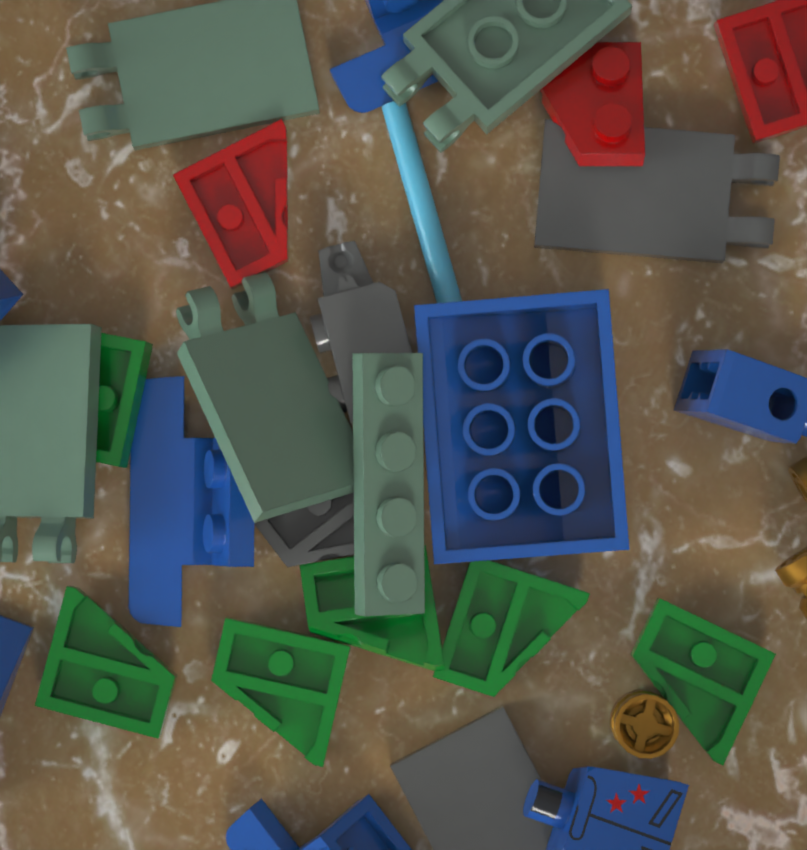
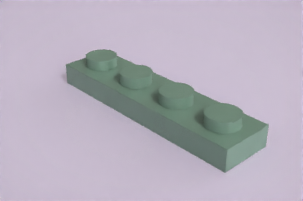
M352 353L355 614L365 617L425 613L423 353Z

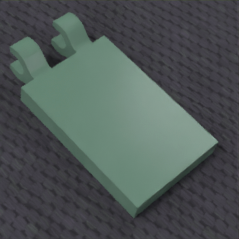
M222 0L108 23L111 42L85 43L66 48L71 73L74 74L75 80L118 72L124 104L99 105L79 110L83 134L87 136L88 141L130 133L132 146L136 151L275 123L280 119L285 121L320 114L297 0Z
M443 0L403 34V42L411 52L383 73L381 79L386 83L382 86L383 90L400 107L420 90L430 76L433 75L453 98L431 114L423 122V125L427 129L424 132L426 138L442 153L463 134L473 121L477 123L486 135L626 19L631 14L632 4L628 0Z
M266 272L243 277L241 282L246 291L234 293L231 297L234 308L245 326L226 331L223 330L220 304L211 286L187 291L185 296L189 305L178 307L176 310L179 324L189 340L183 342L177 355L254 523L354 493L353 431L338 400L329 393V381L296 312L279 316L275 287Z
M93 324L0 325V562L17 561V518H41V523L33 538V561L75 563L77 554L76 518L94 519L102 327Z

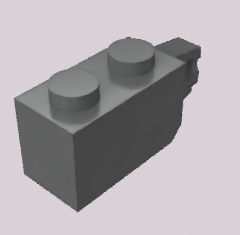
M350 241L318 250L323 297L317 298L321 314L310 316V321L319 353L332 351L338 373L336 376L327 378L329 381V393L338 400L343 412H348L350 422L353 425L352 353H412L396 291L381 282L373 283L356 242Z

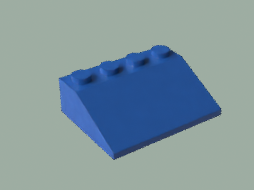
M609 289L414 305L418 353H423V428L434 564L630 550Z

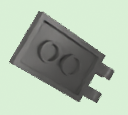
M545 119L534 248L723 263L725 261L726 245L769 248V245L773 244L774 218L729 217L731 182L773 186L774 181H778L780 155L766 153L734 154L735 135L644 127L645 158L643 166H579L565 143L563 129L554 123L552 119Z
M503 705L390 764L433 850H546L553 826L523 815L527 793L532 783L536 779L541 780Z

